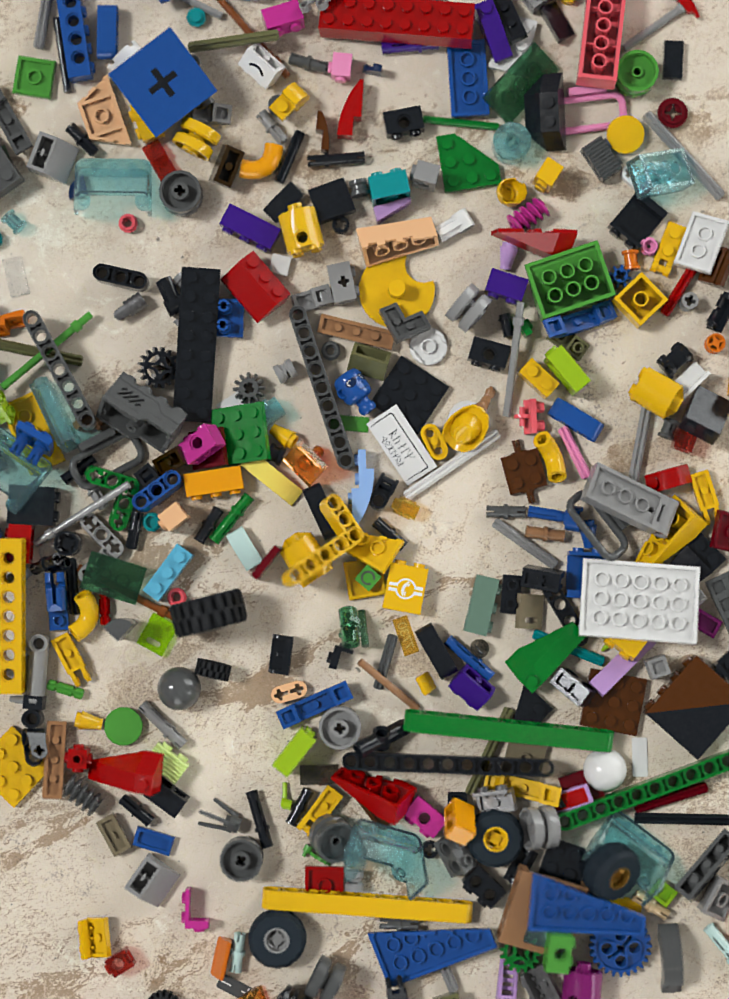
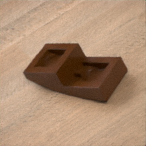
M318 111L316 134H323L321 153L328 152L329 154L327 122L323 112Z

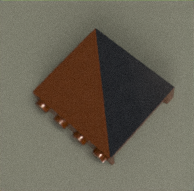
M689 655L682 662L684 666L679 671L675 670L669 677L670 682L667 685L663 684L658 689L656 698L654 700L650 699L644 705L645 710L643 713L648 715L683 746L689 754L698 760L729 725V684L697 655H692V657Z

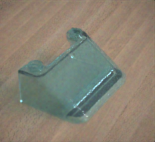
M82 158L78 160L75 165L74 181L75 215H79V211L89 207L90 195L135 196L136 207L141 211H148V216H152L151 164L145 159Z
M0 427V490L9 496L6 501V508L13 514H16L52 470V464L43 456L36 466L32 465V462L28 463L26 458L32 449L27 445L19 457L15 455L16 453L12 454L9 449L17 438Z

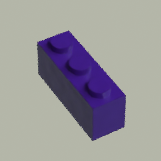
M231 203L219 223L223 228V232L231 236L233 233L240 236L239 240L246 244L251 242L257 245L256 248L264 253L266 251L272 252L282 233L280 228Z

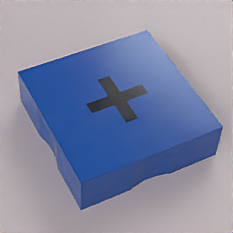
M171 27L167 28L108 74L155 137H158L217 92V89Z

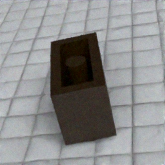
M222 145L209 181L225 188H231L245 152L230 145Z

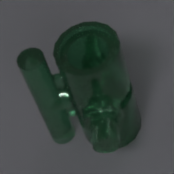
M345 606L338 610L341 627L339 637L342 641V647L352 649L360 646V637L361 646L363 648L369 647L365 610H359L357 616L356 607Z

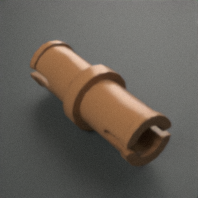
M527 525L525 538H537L545 542L547 540L564 542L565 530L548 529L547 526L540 528Z

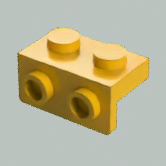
M88 917L79 920L77 930L79 933L81 959L112 956L108 917Z

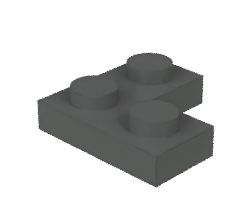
M397 302L379 310V314L396 344L426 332L431 328L423 311L405 318Z

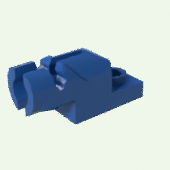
M56 572L59 584H54L53 573H44L47 612H49V630H68L70 625L69 603L64 572Z

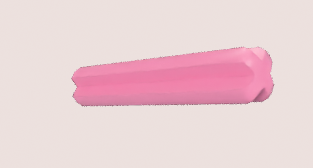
M568 426L560 428L558 432L581 478H588L590 470Z

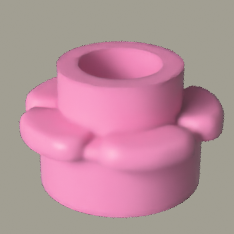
M647 237L640 242L642 245L640 251L643 255L652 256L656 253L658 243L654 238Z

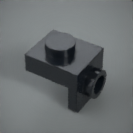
M340 642V645H335L333 652L329 651L326 661L330 663L329 668L336 670L341 651L353 654L354 650L350 649L351 645Z

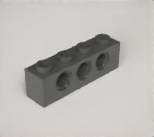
M725 828L674 887L691 903L729 859V831Z

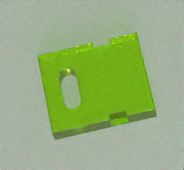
M153 612L137 643L162 657L175 634L173 623ZM151 637L158 641L160 646L156 647L149 643L147 638Z

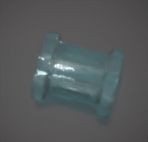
M13 209L9 210L1 219V222L3 224L6 223L15 235L20 233L27 224L25 220L22 221L15 214Z

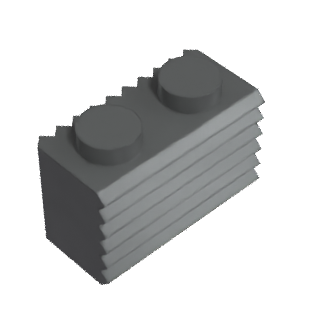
M599 136L584 146L580 152L602 183L621 170L622 161L617 154L614 155L611 151L612 147L609 141Z

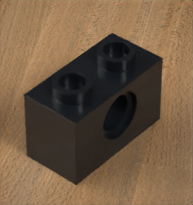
M420 105L383 112L387 139L399 140L405 135L415 137L424 132L425 127ZM406 120L409 126L402 128L399 126V122Z
M474 336L467 360L471 361L470 364L473 366L482 367V365L489 366V370L500 372V370H505L511 346ZM487 350L492 351L494 358L487 360L484 358L483 353Z

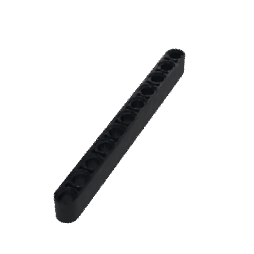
M355 751L346 753L342 758L343 766L349 770L549 777L554 771L553 763L546 758L374 752L368 755L375 758L376 763L374 766H368L365 762L366 757L360 759ZM352 755L356 758L354 766L347 764V756ZM386 757L394 758L395 765L393 767L385 765ZM410 757L414 760L412 768H407L404 765L405 758ZM426 758H430L434 762V766L430 769L425 768L423 765V760ZM443 760H452L453 767L445 769L442 765ZM464 760L472 762L473 767L470 770L463 769L462 762ZM485 760L492 763V768L489 771L481 768V763ZM503 761H508L512 765L511 769L507 772L500 768ZM544 762L550 764L551 767L547 773H542L539 770L540 765ZM521 763H530V771H521Z

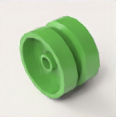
M633 50L623 55L619 61L615 85L618 91L631 98L642 97L647 94L658 78L659 68L657 61L651 54L643 50Z

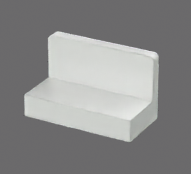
M696 361L675 380V382L683 386L684 399L711 374L709 371L705 372Z

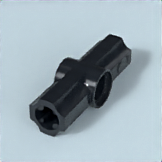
M400 719L387 727H375L373 734L353 744L356 755L361 759L376 751L384 752L390 749L391 743L410 734V732L403 730L404 719Z

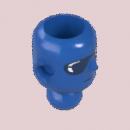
M350 369L335 380L334 387L338 397L343 399L349 406L356 404L361 415L365 416L376 408L375 402L368 398V395L371 393V386L358 369Z

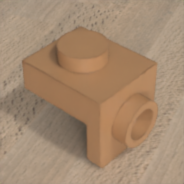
M90 416L83 419V425H90L92 423V417ZM96 417V428L99 432L104 431L102 428L104 422ZM77 420L72 423L77 431L83 429Z

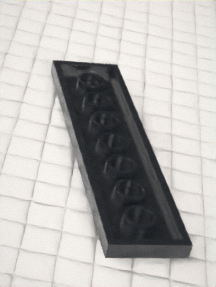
M182 267L173 408L179 407L188 414L185 419L187 422L211 423L221 269Z

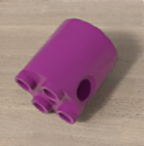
M576 961V966L569 967V973L563 974L561 999H601L603 972L594 969L591 962Z

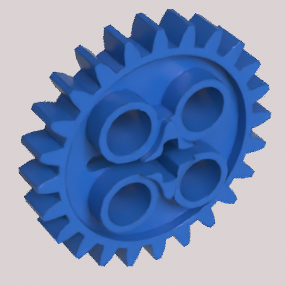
M645 928L644 936L628 937V935L593 934L594 936H589V940L592 942L588 944L589 949H591L589 951L590 957H593V963H598V969L604 967L605 974L611 971L614 977L616 972H619L620 977H622L623 972H626L630 976V970L637 973L636 967L644 968L642 961L648 962L646 955H651V951L648 949L652 948L651 942H648L651 940V937L646 935L648 933L647 928ZM634 942L638 943V946L635 948L629 947ZM605 943L611 944L609 948H602V945ZM619 956L625 957L622 961H617L616 958Z

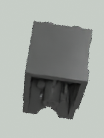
M123 371L109 390L102 396L96 417L128 439L140 438L164 454L180 434L188 414L179 407H171L168 405L169 402L165 397H156L152 394L153 392L150 387L138 385L133 376Z

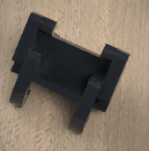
M677 342L672 346L671 352L667 356L665 354L661 355L656 363L666 373L667 377L672 379L673 375L683 364L689 361L692 362L694 358L686 346Z

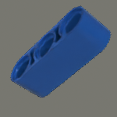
M98 5V60H112L118 53V5Z
M558 397L547 413L556 421L568 426V428L592 442L597 440L604 428L601 422Z
M175 470L167 471L133 496V506L142 513L150 511L183 486V477ZM173 476H177V482L175 484H170V478ZM157 487H161V488H162L161 494L158 495V496H155V495H154V490H155ZM146 498V504L143 507H139V500Z

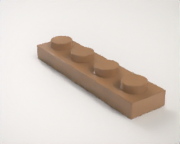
M321 314L317 333L392 350L394 339L388 329Z
M47 721V755L44 761L42 799L62 800L67 721Z

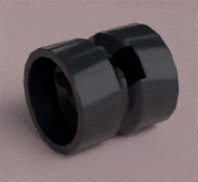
M63 531L57 534L54 539V548L60 555L75 556L82 549V539L75 532Z

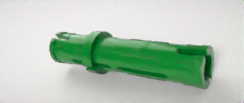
M244 492L240 500L231 506L228 515L209 538L219 545L237 520L245 515L244 512L254 499Z

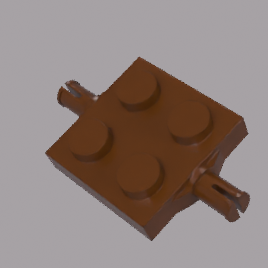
M520 439L516 440L518 447L515 440L511 441L515 452L510 456L500 459L510 495L526 493L528 504H531L530 496L533 503L536 502L533 491L539 487L546 486L547 481L538 449L522 450Z

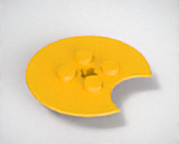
M406 256L366 267L360 279L359 298L361 305L373 321L384 327L387 326L379 314L381 308L397 302L405 318L420 311H423L424 315H426L434 300V281L422 283L412 279L406 271Z

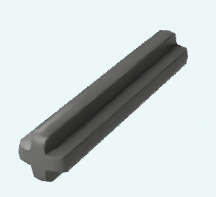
M388 634L378 667V672L385 678L387 677L398 639L393 634ZM375 679L373 687L383 690L384 686Z

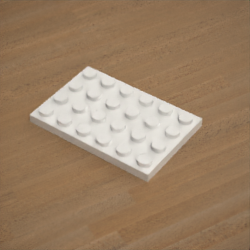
M583 558L578 636L696 645L700 567Z

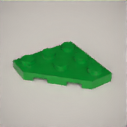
M455 133L436 136L445 194L495 186L501 182L499 164Z

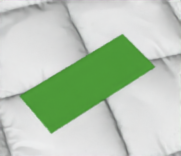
M340 415L345 431L368 433L367 423L369 422V417ZM332 419L330 429L335 430L339 427V421Z

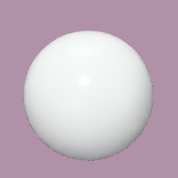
M612 750V752L593 751L584 762L583 772L587 783L592 788L608 792L617 789L624 782L627 767L623 757L615 750Z

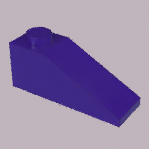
M485 0L475 4V18L495 64L512 58L513 54L493 0Z

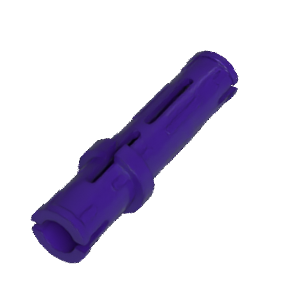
M381 42L382 55L411 51L421 53L422 50L439 49L438 46Z

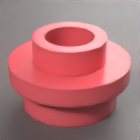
M124 214L119 219V227L125 233H132L137 229L138 221L134 215ZM127 221L132 222V225L130 227L125 226V223Z
M174 588L168 593L167 599L172 606L186 602L187 595L184 590ZM175 594H179L181 596V599L179 601L174 600Z

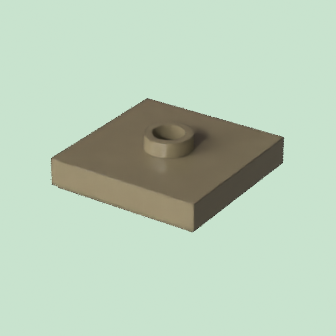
M508 742L505 757L545 758L548 746ZM504 761L502 770L505 772L509 771L512 767L511 763ZM523 762L520 765V769L523 772H528L531 769V765L528 762ZM543 763L539 767V770L541 772L543 768ZM518 776L538 782L540 780V777Z

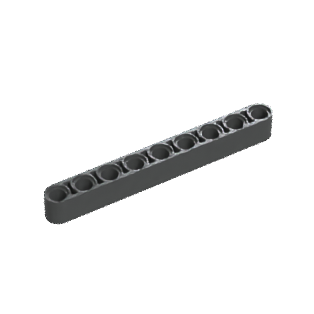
M294 306L289 312V317L337 463L342 469H350L354 465V456L307 313L302 306ZM297 310L303 312V318L300 320L293 318V313ZM305 328L309 330V336L307 338H301L299 336V331L301 329ZM307 347H313L315 349V354L313 356L309 357L305 355V349ZM319 365L321 367L320 374H312L310 371L311 367ZM325 383L327 391L319 393L316 389L317 385ZM331 401L333 409L331 411L323 410L322 405L324 402ZM332 419L339 421V427L335 430L330 429L328 426L329 421ZM338 437H342L345 440V445L342 448H338L334 444L335 439ZM344 455L351 458V464L348 466H343L340 463V459Z

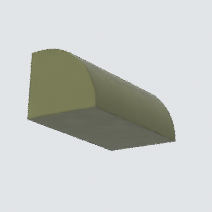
M355 342L347 371L356 368L364 376L383 381L392 352Z

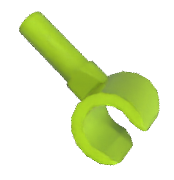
M282 782L283 795L281 807L290 810L292 800L287 799V782Z

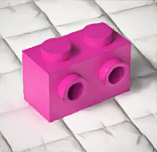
M291 0L261 10L262 21L266 31L277 29L279 37L305 28L304 16L299 8L298 0Z

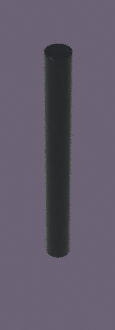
M53 17L64 93H70L72 91L70 80L68 79L59 17Z

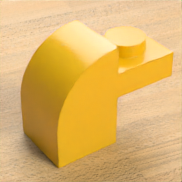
M293 82L282 91V94L269 106V109L283 122L294 110L297 112L310 99V96L296 82Z

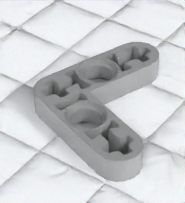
M93 513L85 516L88 519L93 518L92 524L95 527L97 523L100 525L95 528L93 533L90 532L93 528L89 524L84 525V518L80 520V525L102 549L79 570L78 577L83 584H90L96 580L122 555L124 550L122 542ZM99 530H104L107 532V538L99 540L96 537V533ZM110 537L113 538V540H111V543L114 546H116L117 544L119 545L118 553H112V548L109 544H107L106 547L103 545L109 541ZM104 557L107 563L103 567H98L95 563L96 559ZM92 563L94 568L99 572L96 573L94 570L90 574V576L92 577L91 579H83L82 577L84 576V574L82 572H89L92 569V567L89 565Z

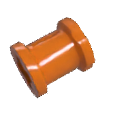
M638 249L621 252L624 255L625 267L623 269H630V271L641 269L640 265H638Z

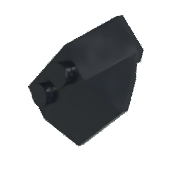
M563 73L543 74L524 94L526 134L546 151L566 150Z

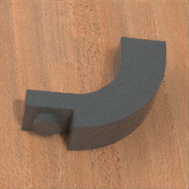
M678 923L658 924L657 938L661 955V992H681V986L684 982V971Z

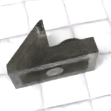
M338 764L300 765V785L319 784V786L336 784L331 780V776L338 770Z

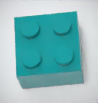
M394 168L389 173L384 174L382 172H374L368 177L372 207L410 197L406 169Z

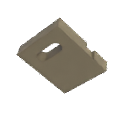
M517 593L518 609H516L515 628L542 630L544 595ZM532 617L533 622L526 623L525 618Z

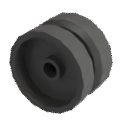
M183 170L173 171L167 174L160 183V199L166 210L171 214L179 217L190 216L200 208L203 201L202 188L197 178L190 172Z
M325 814L313 822L309 830L311 846L327 862L341 863L347 860L357 847L358 838L355 830L339 815Z
M249 836L232 838L225 844L220 855L222 872L229 879L236 882H246L253 879L259 873L263 863L261 845ZM239 855L241 858L244 856L246 858L245 861H240Z
M322 954L308 981L304 995L313 999L322 989L319 999H333L343 982L347 966L337 962L329 972L332 963L331 958Z

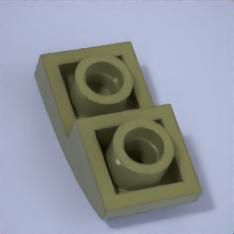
M576 334L549 339V336L546 337V340L556 347L562 345L570 356L578 361L581 360L590 346Z

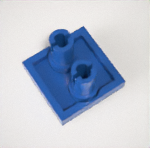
M219 298L216 337L243 338L244 307L237 299Z
M19 420L15 426L17 439L9 451L12 454L16 453L15 455L19 457L26 444L31 446L33 449L26 458V461L28 463L32 462V465L36 466L43 454L50 457L54 452L52 436L45 431L40 432L36 430L35 426L27 421L24 423Z

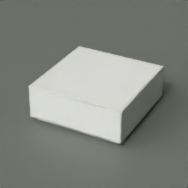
M273 253L269 269L273 274L287 277L291 257Z

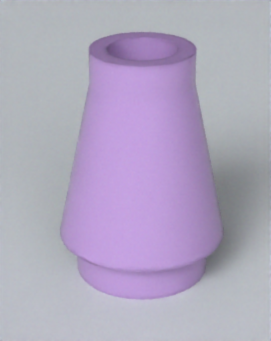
M508 242L502 243V246H500V269L511 270L519 250L517 246Z

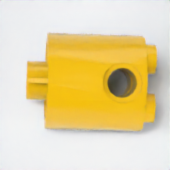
M301 202L288 205V211L278 216L287 254L292 255L293 258H299L309 251L311 253L321 252L324 240L315 207H303ZM308 237L306 242L300 243L301 238Z
M643 367L638 375L639 381L637 385L634 383L628 392L630 400L640 404L662 419L675 414L684 401L683 386L653 370L651 367Z
M296 532L284 541L279 554L288 568H291L321 548L312 532ZM320 553L321 558L326 560L325 555ZM330 562L299 583V585L304 588L317 578H320L333 569L332 563ZM305 563L306 568L311 570L310 565Z

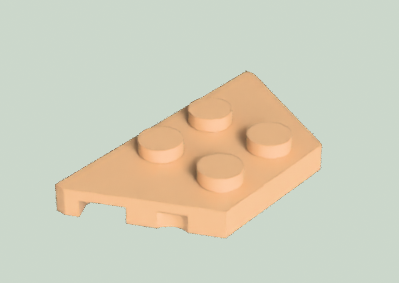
M105 75L102 78L103 80L77 103L87 134L91 141L130 146L132 143L108 75Z

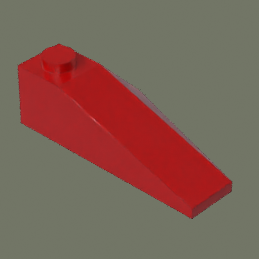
M341 767L331 776L332 781L374 815L393 825H396L405 816L417 791V787L402 780L394 779L389 781L383 779L381 775H376V777L367 776L363 771L349 770L345 767Z

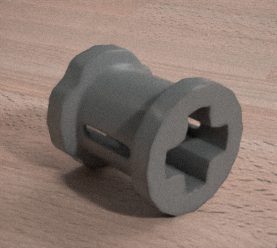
M666 417L663 419L664 423L661 432H658L657 435L674 441L673 435L680 422Z

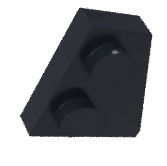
M523 685L513 719L541 722L553 708L535 692L531 693Z

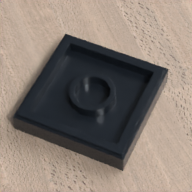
M344 177L308 190L320 225L356 212Z

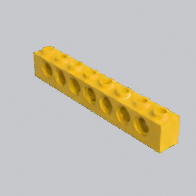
M0 538V694H23L26 692V538ZM8 553L13 554V563L7 561L6 556ZM8 572L14 575L13 582L7 580L6 575ZM8 591L14 594L13 601L7 599L6 594ZM7 611L13 612V621L7 618ZM8 630L14 633L13 640L7 638L6 633ZM8 649L14 652L13 659L7 657L6 652ZM7 669L13 670L14 678L7 676Z

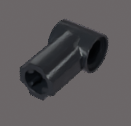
M171 276L164 277L156 282V285L164 299L163 303L169 316L172 317L179 313L180 294Z

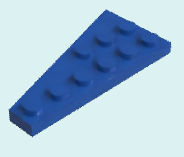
M532 872L528 931L644 936L646 916L644 914Z
M490 928L368 932L384 977L390 978L392 987L397 986V975H401L403 983L497 948Z

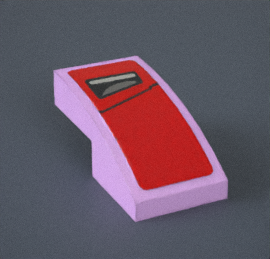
M585 783L562 790L559 806L554 807L556 812L567 811L594 802L588 784Z

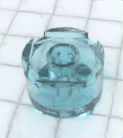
M506 122L501 125L494 133L492 140V151L495 158L506 165L523 161L531 146L529 131L523 125L516 122ZM513 141L514 144L509 146L508 143Z

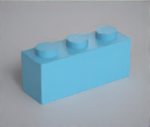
M176 544L143 591L157 602H160L195 555L180 544Z

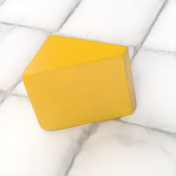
M429 672L416 677L423 695H427L436 689V685Z

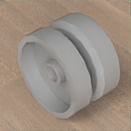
M473 283L465 289L445 314L452 322L463 315L458 327L465 333L481 319L493 301L484 294L475 302L474 299L479 294V288Z
M337 705L323 713L319 722V734L321 740L327 746L343 750L356 743L360 736L361 722L353 709ZM339 723L344 726L341 731L336 728Z
M546 805L538 808H523L519 814L518 821L524 832V848L529 851L539 850L540 848H556L560 842L561 828L559 816L554 807Z

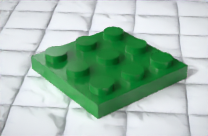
M260 401L212 410V425L224 427L229 465L271 459L264 402Z

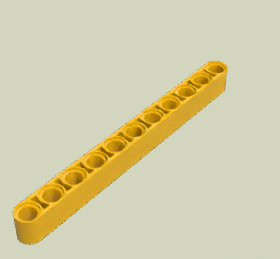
M265 886L262 891L261 907L267 910L463 924L472 922L473 902L468 900L345 891L341 893L340 891L325 893L328 890L309 889V891H306L303 888Z

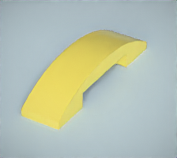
M265 460L240 464L291 506L303 493L302 489Z

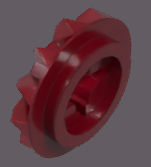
M668 98L658 107V120L670 129L679 128L688 117V109L680 99ZM673 106L674 112L678 115H675L671 120L667 112H670Z

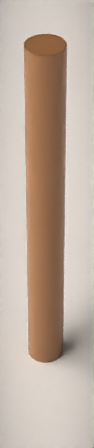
M361 658L358 661L357 665L411 709H419L420 706L364 659Z

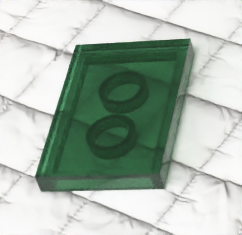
M91 551L79 588L136 605L147 568Z

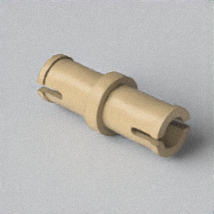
M638 889L635 891L636 895H632V901L644 907L648 913L652 912L664 921L667 919L666 915L669 916L670 909L665 908L656 899L646 896Z

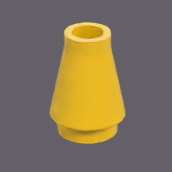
M274 424L269 431V434L285 448L288 447L289 449L295 446L299 438L296 432L280 427L277 424Z
M77 711L74 727H78V729L101 730L103 719L85 711Z

